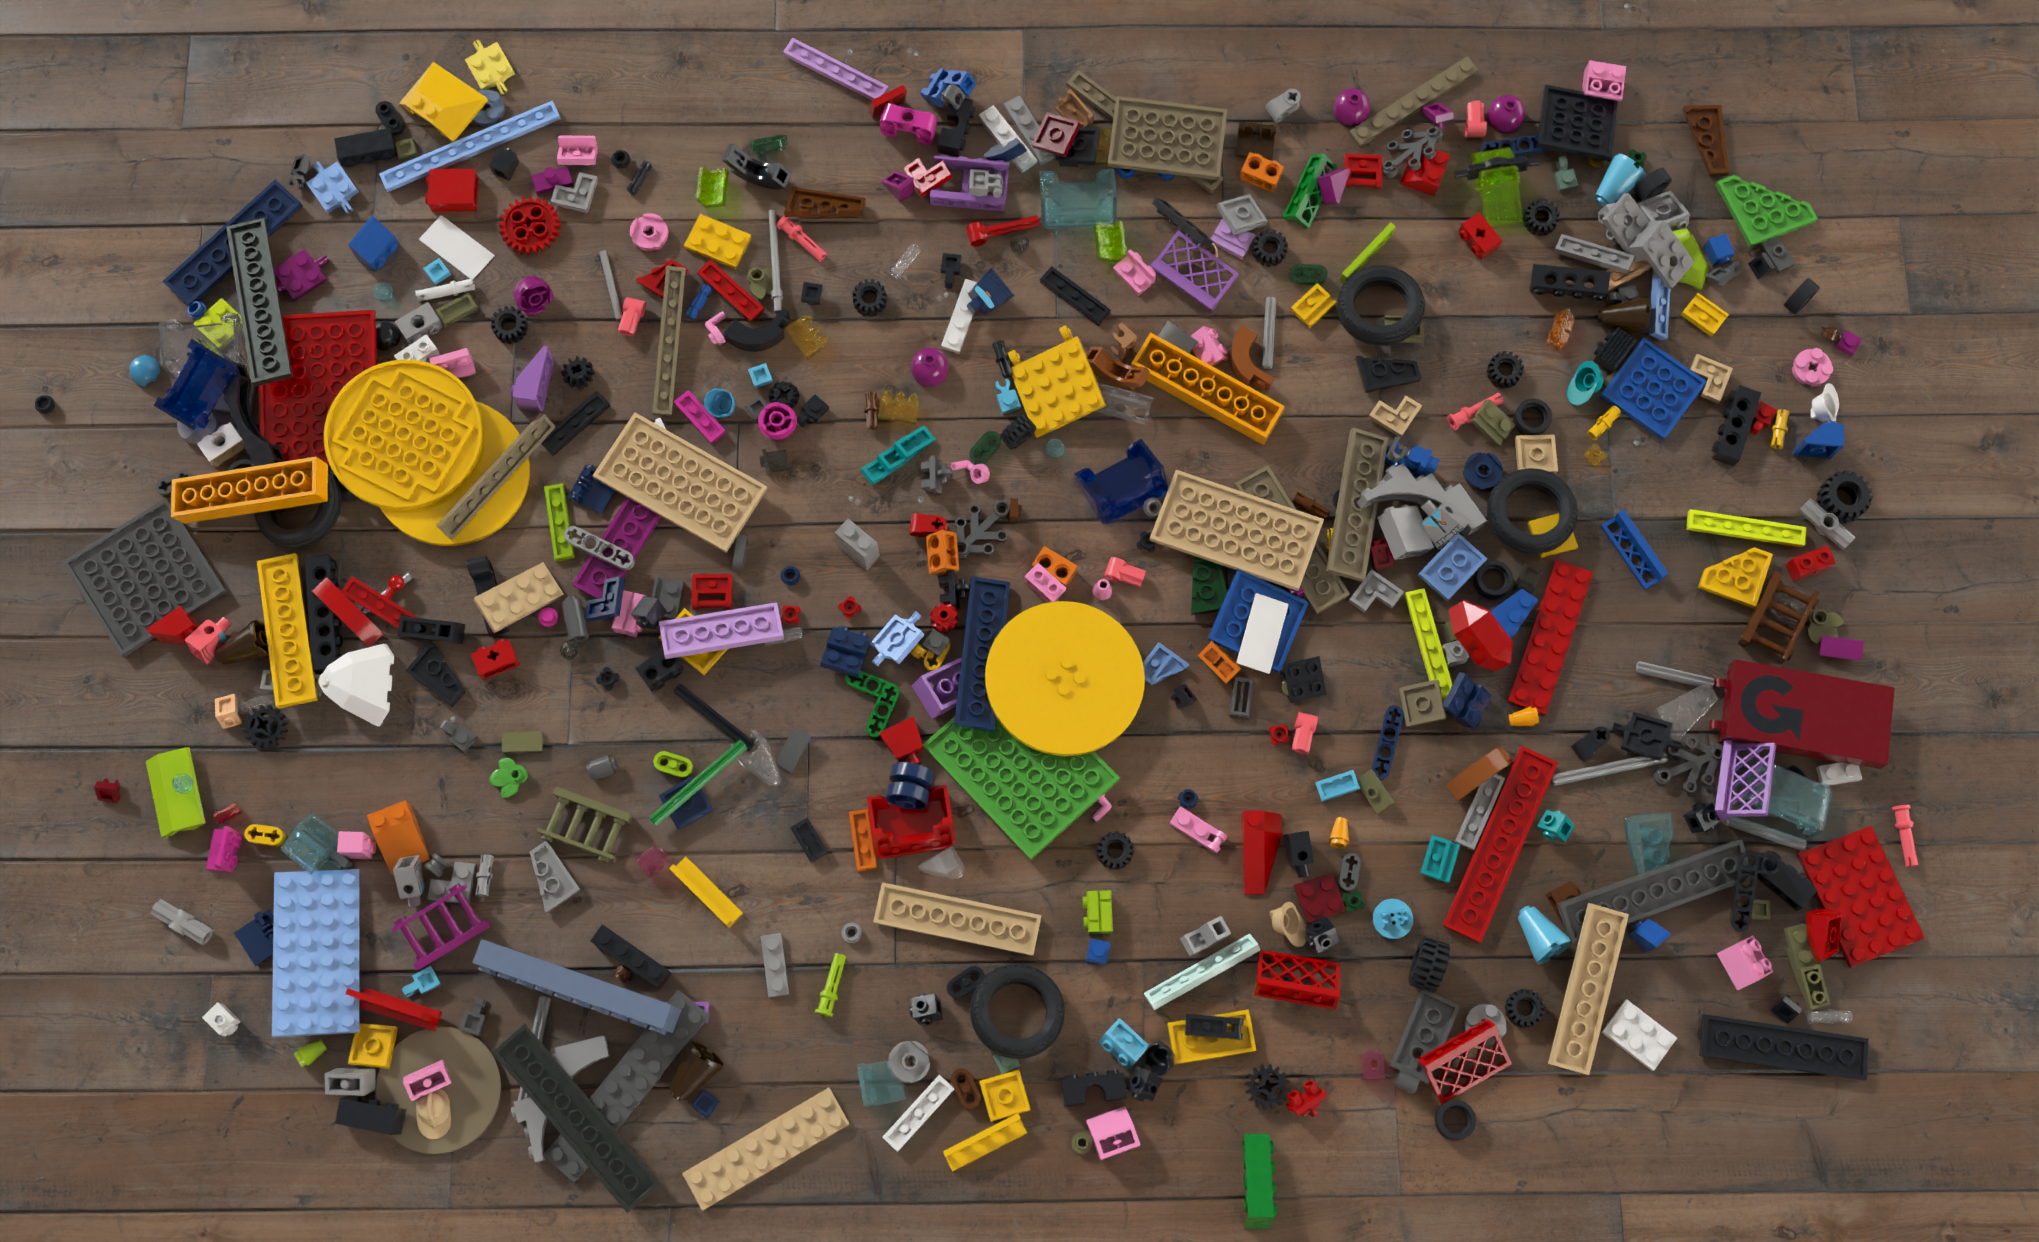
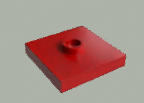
M901 85L871 100L869 111L871 117L874 118L882 114L885 104L890 103L898 106L904 103L907 94L905 86Z

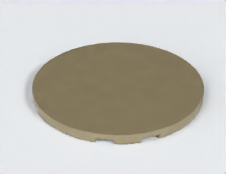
M437 1027L435 1032L424 1029L411 1034L395 1046L390 1069L381 1068L376 1081L375 1099L381 1100L380 1104L386 1105L387 1102L400 1104L399 1108L406 1109L402 1134L391 1135L400 1144L411 1150L426 1154L450 1153L473 1143L492 1123L497 1109H499L502 1096L501 1073L494 1055L477 1037L452 1027ZM443 1059L451 1076V1084L440 1089L449 1096L451 1127L443 1137L429 1139L419 1131L416 1113L418 1099L410 1100L403 1084V1077Z

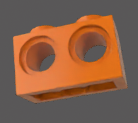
M1250 152L1241 170L1239 179L1274 193L1282 176L1284 166L1277 161H1270L1260 154ZM1250 166H1255L1258 169H1252ZM1267 173H1272L1275 176H1269Z
M940 530L927 535L929 574L943 576L948 574V570L959 571L957 534Z
M1044 546L1033 562L1032 568L1037 563L1048 562L1050 566L1045 569L1067 588L1077 572L1078 565ZM1063 571L1067 576L1060 578L1057 576V573Z
M1211 641L1198 655L1225 683H1228L1242 669L1214 641Z

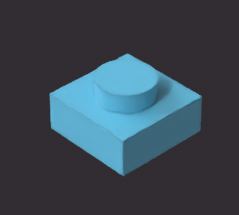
M440 258L423 268L435 285L451 275Z
M766 363L748 369L755 389L773 383Z

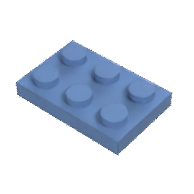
M1458 533L1423 568L1418 576L1442 598L1448 601L1482 566L1487 558Z

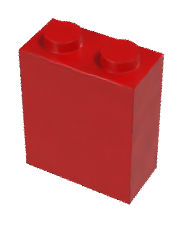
M430 169L429 176L426 177V185L428 187V193L425 194L426 205H429L432 212H477L479 176L476 170Z

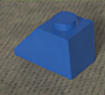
M1641 919L1631 926L1633 931L1629 933L1631 938L1645 953L1658 947L1671 935L1667 930L1650 919L1643 922Z

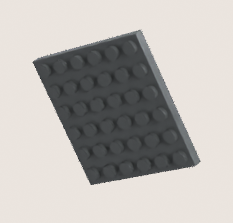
M167 498L63 561V564L122 657L129 655L154 639L155 637L148 633L146 629L179 606L192 615L227 593V590L186 526L171 517V503Z

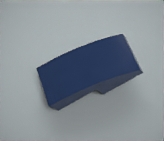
M1015 138L1003 148L999 144L990 148L984 154V157L988 161L1003 160L1008 162L1025 153L1027 149Z

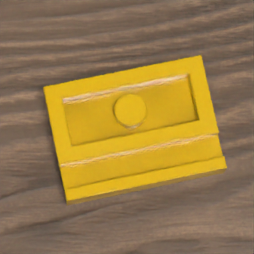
M1317 283L1290 308V311L1303 323H1306L1310 329L1336 305L1337 301L1333 300L1331 295Z
M1699 293L1696 294L1681 313V316L1711 337L1729 315Z

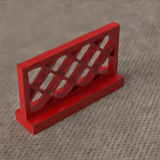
M1260 950L1258 953L1254 996L1336 1010L1340 998V963ZM1263 957L1271 958L1274 963L1267 965ZM1289 961L1295 966L1288 969L1283 962ZM1311 965L1314 970L1308 972L1303 966ZM1279 966L1284 972L1277 975L1272 969ZM1324 969H1334L1335 973L1329 976ZM1299 970L1304 976L1298 979L1292 972ZM1268 972L1273 978L1261 977V975ZM1319 973L1324 980L1318 982L1313 976ZM1288 975L1294 982L1283 981L1282 978ZM1308 979L1313 986L1305 985L1302 982ZM1329 983L1334 989L1324 988L1323 985Z
M366 987L363 993L348 988L345 993L348 996L359 999L361 1009L433 1032L436 1031L443 1013Z
M1488 1018L1417 1059L1420 1066L1424 1069L1440 1104L1446 1103L1512 1064L1499 1037L1497 1025ZM1493 1036L1495 1039L1493 1048L1485 1047L1487 1039ZM1473 1047L1478 1048L1475 1059L1467 1057L1469 1049ZM1483 1050L1491 1052L1488 1062L1480 1060ZM1496 1053L1501 1054L1504 1061L1497 1065L1492 1064ZM1456 1057L1461 1058L1457 1069L1449 1067L1452 1059ZM1466 1060L1473 1062L1470 1072L1462 1070ZM1478 1063L1486 1065L1484 1073L1480 1075L1475 1074ZM1438 1067L1443 1069L1440 1079L1434 1078L1431 1073ZM1448 1070L1456 1072L1453 1082L1445 1081ZM1461 1074L1468 1075L1467 1082L1463 1085L1457 1084ZM1443 1084L1450 1085L1449 1093L1442 1096L1441 1089Z

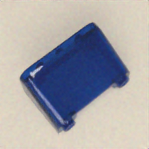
M192 338L187 346L192 350V352L187 353L189 357L172 388L165 391L168 394L163 399L158 397L154 406L192 430H199L200 428L204 429L209 423L208 418L230 379H233L237 374L238 369L236 368L237 364L205 339Z
M1142 439L1128 446L1126 459L1094 474L1092 469L1084 468L1074 473L1079 487L1096 516L1103 524L1112 523L1142 507L1148 498H1159L1168 490L1164 466Z

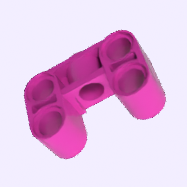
M888 103L885 104L882 112L880 131L888 137H896L898 130L912 132L916 134V140L920 144L929 146L933 144L937 130V117L930 112L917 111ZM906 119H912V121H910V122H906V121H904V120H906Z

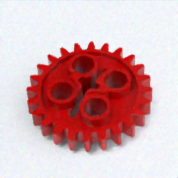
M523 196L522 202L515 199L516 205L509 203L510 209H503L505 215H500L503 222L498 223L501 228L499 232L502 235L503 242H506L507 247H511L513 252L518 249L520 255L524 251H526L528 256H530L531 251H534L537 255L539 249L545 252V246L551 248L550 241L557 242L554 236H560L558 230L561 229L559 223L561 220L557 210H554L552 204L548 205L546 199L541 203L540 197H537L534 201L533 197L530 196L529 200L526 201ZM541 213L540 216L534 217L535 214ZM522 217L520 221H515L517 218ZM540 230H545L542 234H537ZM526 234L524 238H519L520 235Z

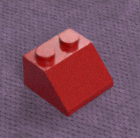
M1435 149V157L1427 159L1422 150L1421 167L1418 170H1411L1408 160L1400 184L1435 196L1451 155Z
M179 606L146 630L162 643L188 646L185 639L200 625L190 613Z

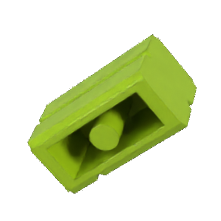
M1087 891L1086 897H1082L1083 909H1087V917H1083L1084 929H1088L1089 935L1112 934L1111 891Z

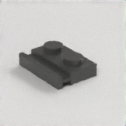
M655 578L652 598H658L667 610L663 617L664 619L672 620L678 616L684 581Z

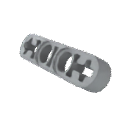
M570 526L565 530L564 538L571 546L621 570L628 571L634 567L635 559L630 552L576 526ZM576 532L577 536L581 538L582 541L580 542V540L577 538H573L571 540V537L569 536L570 533L574 534ZM588 540L596 541V546L592 549L586 548L585 544ZM606 548H612L613 555L604 557L603 551ZM617 555H619V557L622 559H626L628 557L630 561L629 564L625 563L623 565L622 561L617 558Z

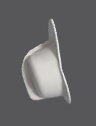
M1826 384L1823 393L1812 400V419L1836 421L1839 399L1836 389L1832 384Z

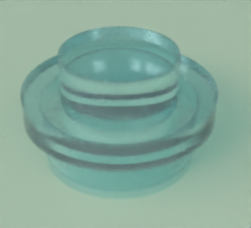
M381 282L375 286L373 292L378 300L387 301L393 295V288L389 283Z
M1052 439L1047 442L1045 450L1048 456L1059 458L1063 455L1065 446L1062 441Z
M179 774L173 778L172 785L178 793L186 794L191 791L193 780L187 774Z

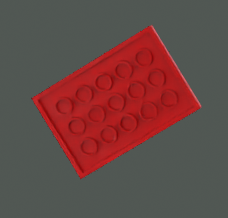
M1872 826L1797 854L1807 879L1817 889L1815 896L1821 909L1843 912L1839 947L1849 968L1925 939Z

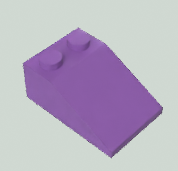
M548 346L542 347L517 377L515 385H512L511 396L521 411L543 413L555 362Z
M961 658L920 676L912 685L931 719L956 707Z

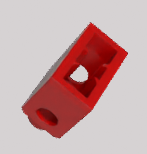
M914 716L879 733L881 740L897 762L906 759L909 763L921 764L917 754L923 751V745Z

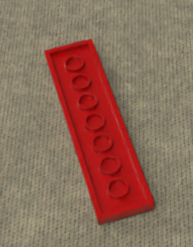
M1558 559L1554 561L1507 700L1508 703L1524 709L1530 706L1531 708L1536 707L1538 714L1546 715L1593 572Z

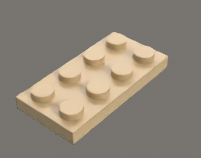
M544 562L474 597L473 601L495 633L562 598L564 594Z

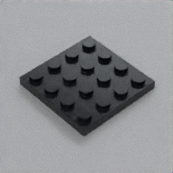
M1545 85L1536 148L1611 161L1618 100L1584 95L1582 91Z

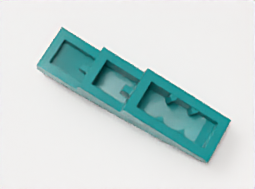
M923 425L896 441L893 447L879 454L876 460L862 467L860 472L870 485L873 486L912 460L934 443L936 439Z

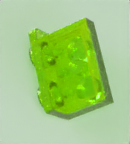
M704 166L700 167L696 201L705 208L725 206L729 171L725 168L709 171Z
M1118 220L1114 225L1096 223L1094 225L1097 260L1119 262L1126 256L1127 252L1123 222Z

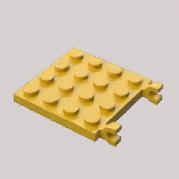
M1066 325L1059 328L1065 340L1064 343L1024 362L1021 361L1019 353H1016L1015 350L1008 353L1014 365L1011 367L1012 378L1026 414L1036 426L1034 434L1037 438L1106 406L1080 338L1078 336L1073 338L1071 330Z

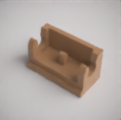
M1071 89L1066 92L1064 99L1058 98L1055 109L1062 117L1079 121L1080 127H1091L1093 125L1094 115Z
M1121 322L1118 325V336L1116 333H1113V338L1119 344V349L1116 350L1114 346H1111V351L1119 358L1120 362H1123L1135 351L1137 336Z

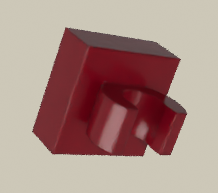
M105 778L103 782H96L94 789L98 801L118 803L121 798L119 780L109 783L108 778Z

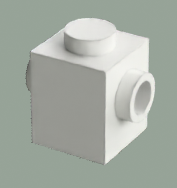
M219 1002L202 1017L219 1035L225 1037L233 1034L238 1028L237 1025L241 1022L224 1004Z

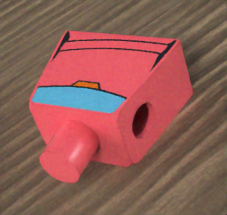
M224 617L216 624L209 619L206 620L185 639L191 653L208 666L215 658L216 647L228 639L225 631L231 626V623Z

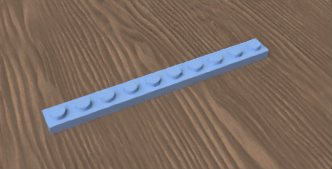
M552 100L381 172L379 175L387 192H390L428 176L430 169L447 168L556 122L561 118Z

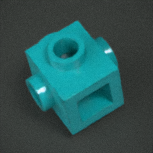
M1546 810L1537 827L1543 832L1542 835L1546 839L1566 842L1575 825L1561 811L1556 810L1553 812Z

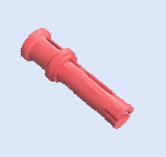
M783 216L778 221L776 227L787 233L789 239L796 240L819 262L824 260L827 252L802 231L800 225H796L790 217Z
M1500 393L1485 399H1490L1496 406L1504 403L1503 397L1498 398L1501 396ZM1485 400L1469 408L1463 407L1460 412L1454 415H1448L1447 421L1450 427L1456 431L1459 429V426L1471 423L1470 420L1475 417L1476 412Z
M1910 805L1891 807L1892 811L1895 812V828L1899 829L1905 867L1918 866L1919 863L1911 829L1914 823L1911 821L1909 813L1911 807Z

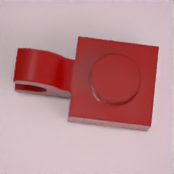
M1760 401L1753 418L1755 422L1749 432L1757 435L1763 426L1767 428L1777 409Z

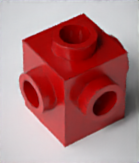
M942 602L938 607L935 606L930 612L932 628L946 635L950 630L953 631L959 622L956 608L950 604L945 605Z

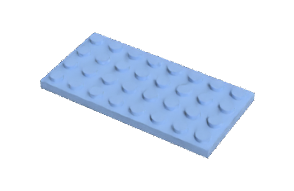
M360 870L274 873L272 1037L359 1033L360 1000L345 993L347 988L360 992Z

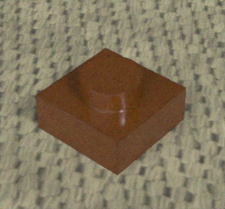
M1010 498L1009 523H1017L1018 517L1022 515V505H1018V498Z

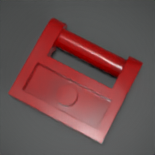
M1345 153L1344 169H1350L1345 187L1373 186L1375 189H1381L1382 155ZM1350 174L1375 175V179L1350 178Z
M692 574V610H699V608H726V610H732V574ZM699 595H725V600H699Z

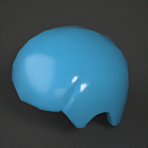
M139 356L130 364V377L135 384L146 386L148 383L157 380L160 374V365L151 356Z
M714 388L706 394L704 399V407L707 412L717 418L730 416L736 406L735 397L725 389Z

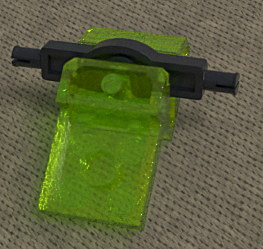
M1510 147L1472 153V165H1467L1464 170L1454 171L1455 179L1467 177V180L1474 179L1475 189L1480 191L1483 217L1491 227L1523 222L1518 186L1520 184L1519 172L1527 171V167L1539 166V159H1527L1526 156L1515 158Z

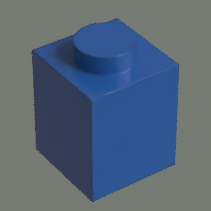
M1726 233L1709 238L1703 246L1712 266L1718 264L1722 266L1729 263L1735 254Z
M1090 938L1085 962L1105 966L1111 943Z

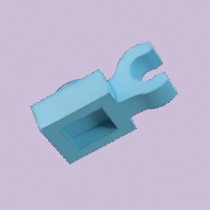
M429 966L413 975L414 982L403 987L402 991L407 997L414 995L419 990L424 995L440 986L441 983L432 966Z

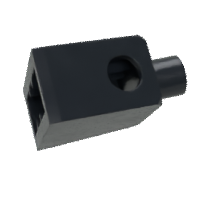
M1309 831L1284 834L1283 839L1290 867L1296 866L1298 878L1310 876L1308 864L1314 863ZM1299 852L1303 855L1301 860L1298 859Z

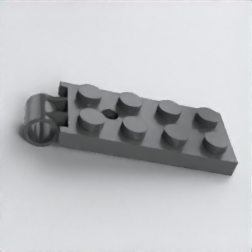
M1420 990L1389 1065V1069L1399 1070L1394 1086L1414 1094L1419 1081H1422L1426 1086L1429 1084L1430 1081L1424 1069L1420 1066L1418 1058H1415L1413 1053L1415 1050H1418L1421 1053L1420 1057L1446 1042L1460 1005L1432 992Z

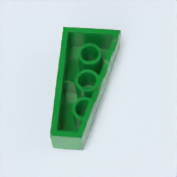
M1244 1134L1242 1140L1243 1169H1246V1173H1244L1243 1188L1247 1190L1244 1197V1210L1248 1211L1246 1221H1244V1229H1270L1274 1216H1277V1203H1273V1195H1276V1183L1272 1182V1174H1275V1162H1271V1154H1274V1142L1270 1141V1134Z

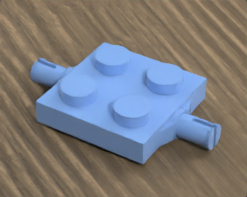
M319 161L316 164L314 163L313 167L318 174L306 183L325 211L329 214L334 209L342 207L346 214H351L353 208L348 202L359 191L341 165L335 162L330 167L324 169Z
M915 611L909 619H902L894 615L873 639L870 645L879 652L875 659L872 660L874 665L878 667L885 658L900 664L921 640L924 633L914 625L922 617L918 612Z

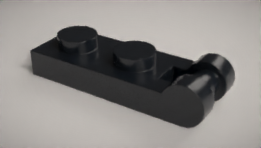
M1186 1014L1185 1035L1243 1040L1241 1026H1243L1244 1019ZM1227 1024L1233 1025V1032H1227Z

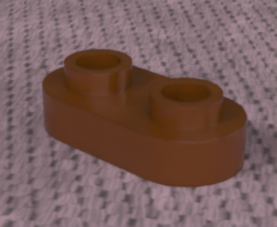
M963 1068L955 1070L951 1075V1083L962 1106L967 1109L976 1108L980 1103L981 1096L970 1072ZM959 1076L965 1077L966 1080L964 1083H959L957 1081ZM973 1095L974 1101L970 1103L966 1100V1097Z

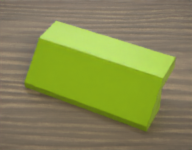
M190 747L157 754L147 760L146 765L161 838L170 837L178 831L195 830L204 825L205 818Z

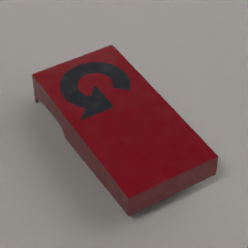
M1736 659L1728 665L1726 679H1714L1713 688L1721 687L1725 689L1722 721H1709V729L1720 730L1721 734L1718 743H1722L1724 740H1732L1733 743L1739 744L1775 743L1776 752L1879 769L1888 765L1895 687Z

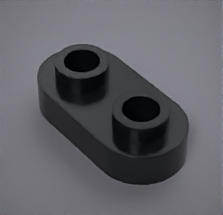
M388 101L378 103L375 112L385 129L391 128L394 136L401 134L404 131L405 125L392 103Z
M978 966L967 968L948 982V994L955 999L964 997L976 989L979 982L985 977L984 971ZM972 974L978 975V979L976 981L971 980L970 977ZM955 985L961 986L959 992L953 990Z

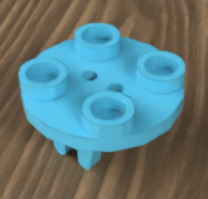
M1387 899L1374 909L1373 925L1381 937L1399 939L1411 930L1413 914L1405 902L1398 899Z

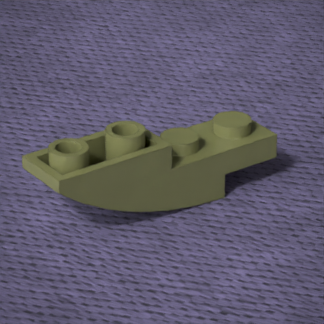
M1802 923L1784 928L1788 947H1786L1788 958L1806 1004L1810 1010L1830 1005L1821 967L1819 964H1816L1809 944L1806 924Z

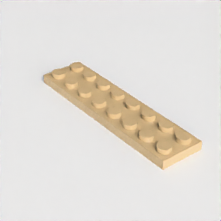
M882 882L873 923L1033 956L1042 915Z
M1588 903L1548 1064L1586 1075L1590 1074L1629 914Z
M829 1087L682 1174L701 1210L704 1211L850 1125Z

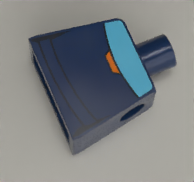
M990 268L968 293L972 301L967 304V308L971 313H975L980 309L983 314H987L1007 303L1015 295L996 272Z

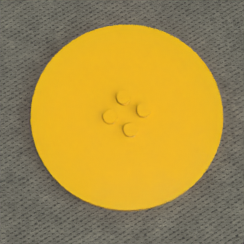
M418 360L384 362L370 367L355 376L341 389L334 399L324 426L326 456L330 467L342 485L364 502L392 510H410L426 507L452 494L465 482L473 471L483 444L481 413L468 388L455 375L444 368Z
M476 402L483 422L482 449L473 471L458 489L446 498L422 508L392 510L380 507L386 518L397 529L409 537L424 543L439 546H458L473 543L492 535L507 524L516 514L529 486V457L453 540L448 539L436 526L520 435L514 425L495 409Z
M1058 601L1043 603L1015 616L995 638L988 654L985 668L987 697L1001 725L1024 745L1052 755L1075 756L1087 754L1113 742L1129 727L1135 718L1144 693L1145 675L1143 662L1132 637L1120 623L1105 612L1077 602Z

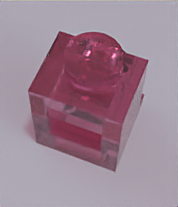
M655 845L635 859L645 875L650 878L652 877L650 872L661 870L669 856L664 848L659 850Z
M1376 1049L1366 1050V1054L1360 1055L1361 1080L1385 1079L1384 1054H1378ZM1372 1060L1377 1062L1376 1068L1371 1067L1370 1062Z

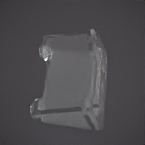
M226 313L220 318L221 323L184 327L177 320L159 322L160 365L171 378L177 380L216 376L215 373L232 361L245 365L246 370H248L239 315Z

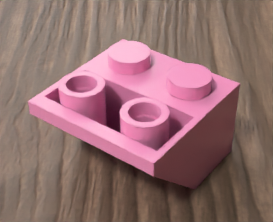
M1589 60L1583 77L1582 89L1584 95L1622 101L1626 66Z
M1753 935L1717 953L1737 990L1773 973L1771 962L1765 958L1759 941Z
M1125 1106L1086 1120L1100 1160L1141 1145Z

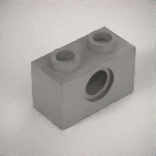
M428 302L395 321L409 345L426 334L429 336L438 333L444 327ZM424 323L421 328H417L419 324Z
M336 1068L325 1073V1094L364 1096L376 1090L375 1069Z

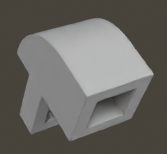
M1219 916L1184 935L1180 940L1189 956H1192L1217 944L1229 936L1231 932L1222 916Z

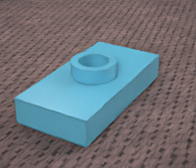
M1354 770L1315 782L1321 802L1360 790Z

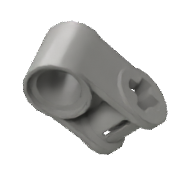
M1289 89L1277 98L1269 101L1265 106V110L1275 123H1279L1299 108L1301 94L1296 89Z

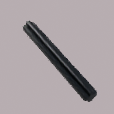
M682 684L675 688L674 692L676 695L736 742L742 740L747 746V751L754 747L755 742Z

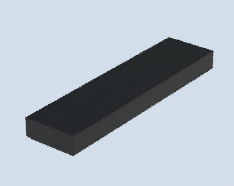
M1052 266L1040 279V283L1098 326L1111 313L1108 307Z
M596 391L560 422L541 445L554 456L611 406L610 403Z

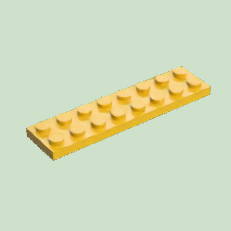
M293 553L257 561L275 705L280 709L317 701L318 695L312 667L311 645L298 555Z

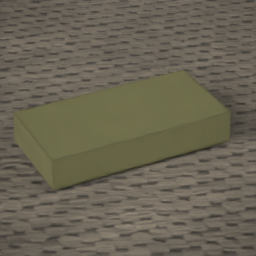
M468 292L435 311L446 328L479 309Z
M543 731L502 732V753L543 752Z

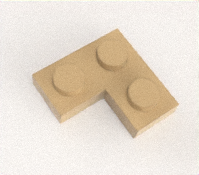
M1696 354L1690 370L1707 381L1700 397L1719 403L1733 368Z
M1405 396L1398 408L1394 410L1379 400L1368 418L1401 438L1422 405Z

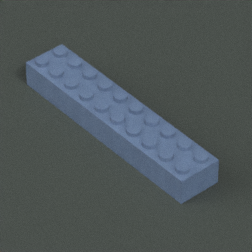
M481 939L472 962L479 965L478 970L531 989L534 987L535 990L549 995L553 993V996L569 1002L573 998L572 1002L586 1008H590V1005H592L591 1009L606 1015L611 1012L610 1016L626 1022L630 1018V1023L643 1028L649 1025L648 1029L663 1035L666 1032H674L682 1010L671 1004Z

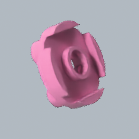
M652 213L643 214V217L639 219L636 218L630 226V235L634 245L644 251H658L662 249L669 234L663 219ZM649 229H652V235L647 236V234L644 233L645 231H649Z
M1819 348L1804 350L1793 361L1792 373L1795 379L1803 385H1811L1810 387L1824 384L1833 372V366L1829 357ZM1810 364L1816 367V372L1808 369Z

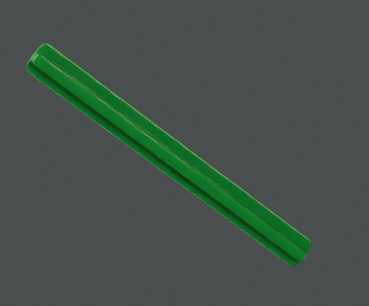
M738 740L649 817L651 822L658 826L747 749L746 744L742 740Z

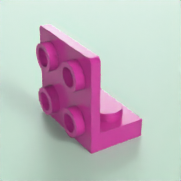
M224 826L223 830L214 829L206 865L207 870L233 873V868L236 867L238 861L236 856L237 849L242 843L240 832L229 826Z

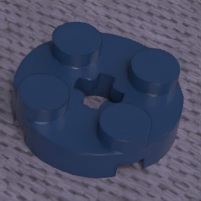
M1477 452L1467 459L1462 473L1466 482L1472 488L1483 492L1494 488L1501 480L1503 467L1501 461L1495 455ZM1478 468H1486L1487 475H1481Z

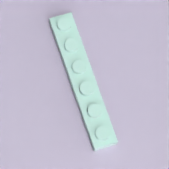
M1248 934L1144 993L1145 998L1152 1008L1156 1010L1261 950L1259 944Z

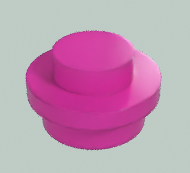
M546 607L539 612L538 620L542 626L551 627L557 623L558 614L553 608Z

